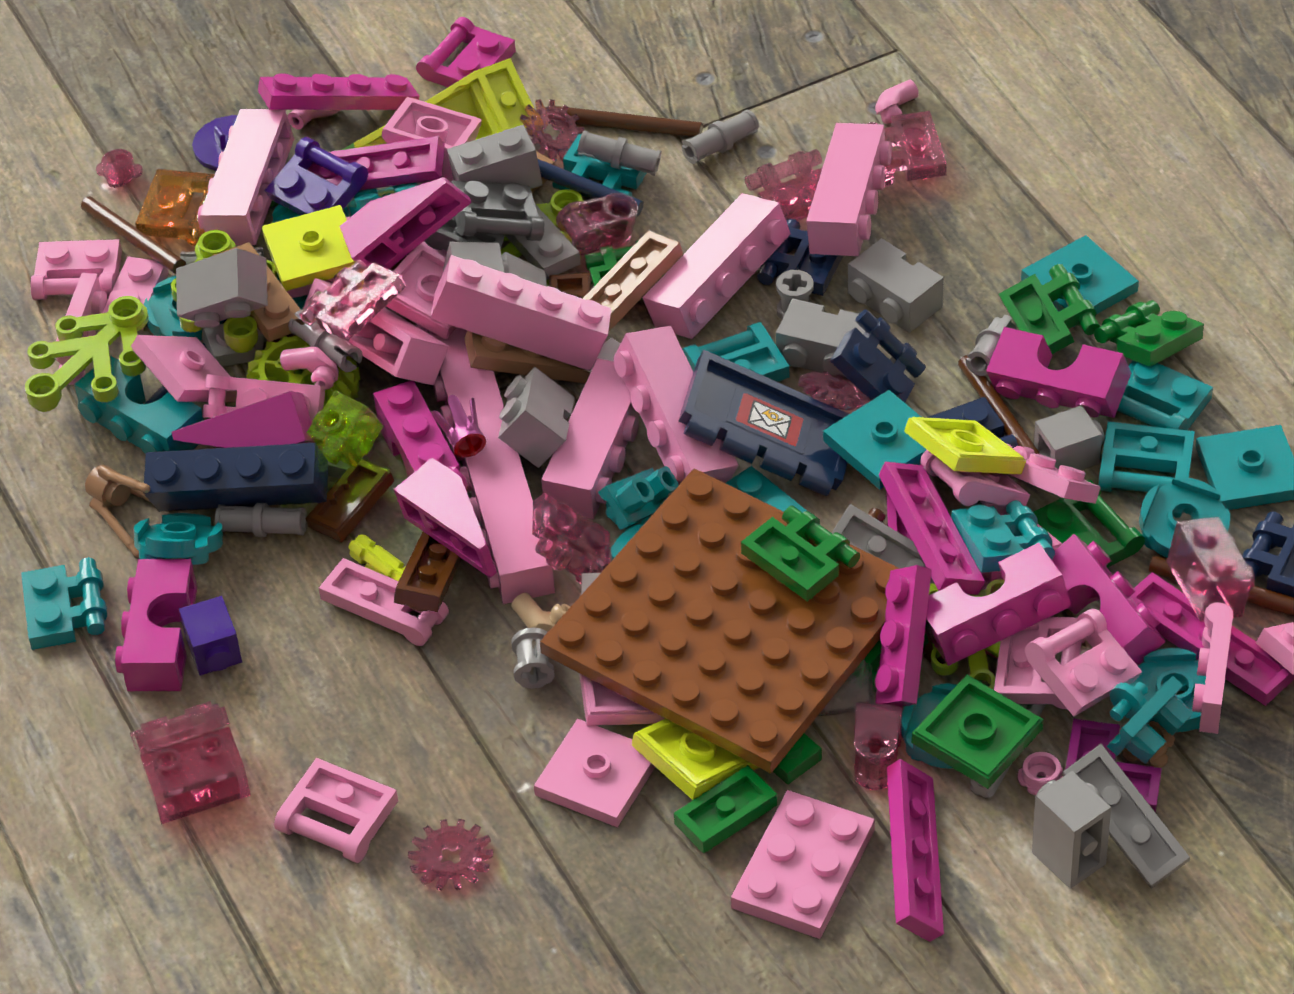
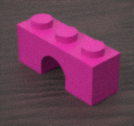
M1007 327L1003 328L986 370L995 390L999 394L1010 399H1018L1020 396L1035 399L1041 405L1049 408H1058L1059 405L1075 408L1082 405L1090 417L1095 418L1099 415L1115 417L1131 376L1130 368L1123 353L1082 345L1080 353L1072 365L1061 370L1048 369L1053 355L1043 335Z
M411 380L373 393L379 430L392 455L401 454L407 478L432 457L446 467L454 466L460 471V466L414 381Z
M1073 534L1055 550V556L1052 561L1063 576L1071 607L1068 609L1076 615L1088 604L1100 600L1099 611L1106 619L1107 630L1137 666L1144 661V656L1157 650L1166 642L1155 629L1161 623L1145 603L1141 602L1138 606L1130 597L1136 592L1135 589L1119 571L1115 574L1109 571L1106 565L1111 562V559L1095 541L1087 545L1078 536Z
M1040 543L998 562L1004 584L993 594L973 597L967 595L956 582L929 595L925 631L948 666L1071 607L1063 576Z
M138 559L136 575L128 579L127 596L130 610L123 612L121 620L122 636L125 638L124 645L117 646L115 654L117 673H123L127 691H181L187 655L181 629L165 628L163 626L172 622H182L179 608L195 604L197 583L191 559Z

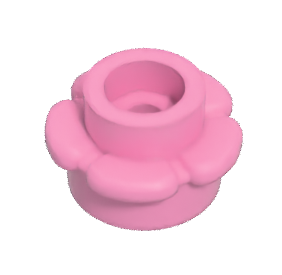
M1035 752L1024 760L1023 768L1018 771V781L1021 786L1027 787V791L1030 794L1037 795L1041 787L1051 780L1057 781L1062 778L1063 769L1059 760L1054 755L1047 752Z

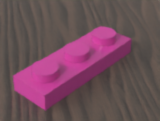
M914 565L890 571V578L885 591L887 598L885 623L880 634L882 643L880 665L875 678L877 689L875 705L897 708L917 704L932 572L930 568Z

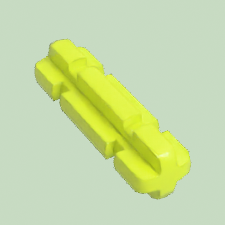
M358 535L355 540L349 543V554L360 564H366L365 567L399 581L405 567L403 568L404 563L383 547L375 545L376 542L366 535Z

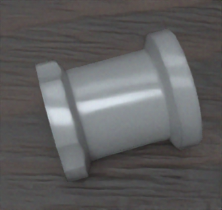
M789 270L779 275L776 282V290L781 296V300L777 305V315L779 318L783 319L792 298L812 303L810 301V294L813 291V279L807 272Z
M525 628L514 634L511 639L512 651L517 655L518 662L514 668V679L522 687L531 689L541 688L545 684L552 682L555 677L554 666L549 662V657L541 654L540 641L548 633L543 629ZM532 641H536L534 649L532 647ZM531 667H533L534 675H530L529 673Z

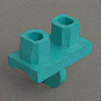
M665 466L656 471L652 467L607 485L598 491L601 499L606 501V515L621 530L642 521L648 516H652L679 486V483L669 467Z
M1172 676L1147 702L1144 696L1149 690L1144 683L1138 682L1135 686L1121 682L1117 684L1110 692V699L1114 706L1109 712L1110 716L1115 721H1121L1124 716L1130 720L1106 747L1116 756L1126 748L1146 764L1166 742L1148 724L1154 719L1173 736L1193 714L1183 701L1176 696V693L1183 685Z

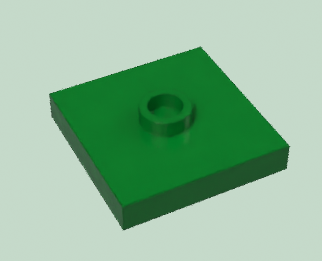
M967 674L912 732L911 743L989 789L1043 730L1044 719Z

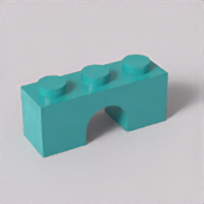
M111 355L112 375L116 378L119 394L114 400L99 402L94 398L91 382L95 378L94 368L74 384L78 399V410L87 421L91 423L97 422L110 430L116 438L121 441H129L141 448L145 454L146 452L193 450L199 445L173 440L171 432L204 421L202 408L192 402H177L169 392L153 403L143 404L146 402L141 376H127L123 374L119 360Z

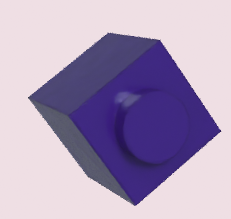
M222 596L179 608L185 638L199 676L243 663L237 634Z

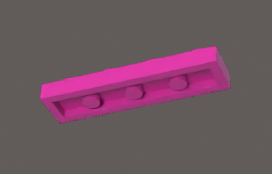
M276 74L274 77H260L258 92L269 110H398L407 97L417 100L420 98L407 78L395 74L387 75L385 78L367 77L361 74H352L349 77H331L325 74H314L312 77H294L289 74Z
M439 136L329 153L348 163L357 162L368 169V178L360 190L442 178L445 144ZM314 162L308 168V171L335 185H338L343 179Z
M885 462L879 477L926 568L932 569L931 577L938 591L957 582L966 594L978 595L985 580L924 466Z
M1152 572L1134 587L1136 592L1130 597L1137 606L1141 602L1145 603L1156 615L1161 623L1155 629L1161 636L1180 649L1196 653V659L1199 661L1200 648H1204L1202 645V634L1206 627L1204 623L1206 608ZM1232 626L1225 679L1266 706L1294 680V675L1257 645L1255 640Z
M899 759L887 767L896 924L931 942L944 934L934 782L931 776Z

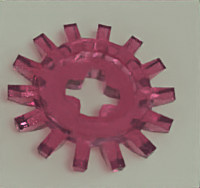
M541 99L536 100V110L528 104L525 107L528 116L522 114L520 121L527 126L525 128L529 137H534L531 139L533 145H540L538 152L542 155L548 150V156L551 160L557 162L558 154L563 161L577 135L582 134L585 130L584 127H577L575 124L580 118L577 114L571 117L567 113L569 107L565 104L561 109L555 107V100L549 99L548 107H544ZM548 124H551L554 130L560 131L561 134L556 137V140H552L550 134L544 133L543 130L546 129Z
M810 372L801 375L799 378L798 386L804 387L803 392L805 394H809L813 399L837 409H859L871 401L849 379L842 380L841 375L832 377L828 372H822L821 374Z
M447 819L440 820L441 828L435 831L427 825L423 829L428 837L424 840L415 836L412 840V843L420 851H408V859L419 862L410 866L413 874L425 873L420 878L421 883L424 885L431 883L439 877L436 889L441 891L447 884L448 878H452L456 890H460L462 887L460 876L475 884L478 882V877L472 870L488 872L490 869L489 864L481 862L493 857V849L481 850L491 842L489 835L477 839L476 837L481 827L475 824L468 831L464 828L465 820L458 819L456 826H448ZM446 848L452 852L458 849L462 850L459 853L460 861L455 864L450 860L443 863L440 862L443 859L442 850Z

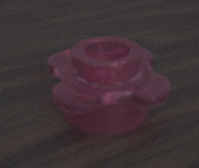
M115 149L107 152L102 157L101 163L96 166V173L107 179L108 186L117 188L129 183L132 178L140 177L143 169L140 164L134 163L133 156L129 151Z

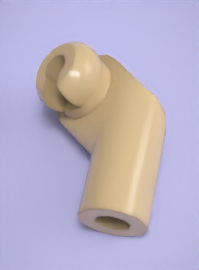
M528 593L518 595L511 605L512 609L528 628H540L547 632L551 630L570 608L567 604H562L561 606L556 604L551 612L543 611Z

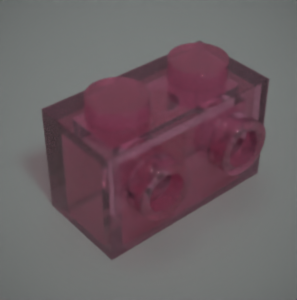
M1219 517L1177 521L1167 564L1200 622H1204L1205 610L1213 603L1228 605L1233 611V618L1242 617L1249 592L1254 587L1255 579L1253 569L1249 564H1246L1237 549L1234 537L1228 534Z
M229 726L140 754L146 782L161 824L251 796L245 767Z

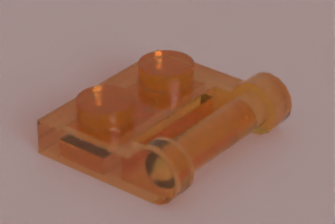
M157 169L135 222L136 228L148 236L184 239L190 245L196 246L199 237L205 233V230L201 229L198 223V210L201 205H204L208 194L209 181L211 178H214L215 174ZM194 192L203 193L194 219L184 220Z

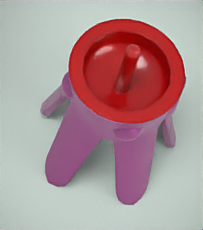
M450 395L448 397V404L456 428H453L438 411H432V416L447 434V438L450 444L453 445L457 456L463 458L475 456L483 450L487 442L486 437L478 426L474 398L470 399L471 416L467 417L459 399L455 395Z

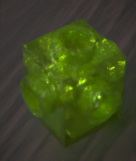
M335 390L324 408L315 415L312 425L306 433L318 445L328 462L337 465L339 461H342L356 468L363 456L372 449L374 440L384 425L368 406Z

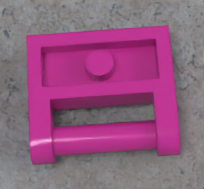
M458 17L451 25V32L431 55L424 56L417 63L416 70L422 78L449 87L478 69L511 58L516 52L515 40L476 27L466 17ZM462 42L468 44L449 67L442 65Z

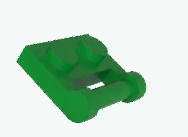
M1101 490L1099 491L1096 504L1060 498L1033 512L1037 517L1038 524L1062 544L1073 534L1078 536L1087 545L1095 541L1111 559V562L1106 565L1107 568L1134 555L1145 543V537L1135 527L1129 528L1101 498ZM1088 508L1116 540L1108 543L1080 512Z

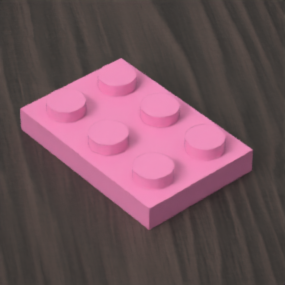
M787 790L731 896V908L821 939L875 831V819Z

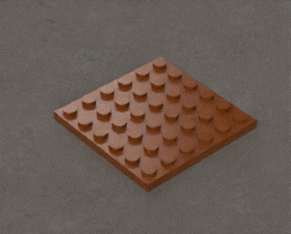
M694 468L540 641L541 654L755 766L772 773L879 641L881 630L885 623L887 604L885 591L890 578V571L900 568L850 544V547L860 553L858 563L854 567L849 568L840 561L836 562L839 564V576L807 602L741 554V541L771 517H774L786 526L787 523L782 520L784 512ZM810 539L807 540V542H809L814 547L818 546Z

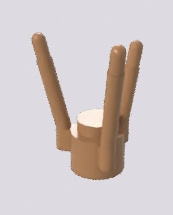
M99 465L89 473L85 482L86 492L93 497L89 506L101 514L127 549L131 551L135 558H139V551L134 546V540L108 507L123 505L128 500L130 493L149 501L143 492L148 493L151 488L141 481L118 473L107 465Z

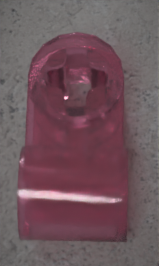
M612 193L605 197L587 201H576L562 208L556 217V224L561 231L568 233L572 239V245L579 251L581 256L597 252L600 247L611 245L613 248L623 247L631 240L638 213V204L632 197L621 193Z
M856 702L854 720V749L856 753L854 777L857 783L865 789L882 790L888 787L887 767L897 761L898 747H901L903 705Z

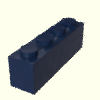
M316 443L146 452L144 483L149 485L151 489L148 493L143 492V494L159 512L218 508L219 504L251 507L255 506L256 503H267L269 506L327 502L328 460Z

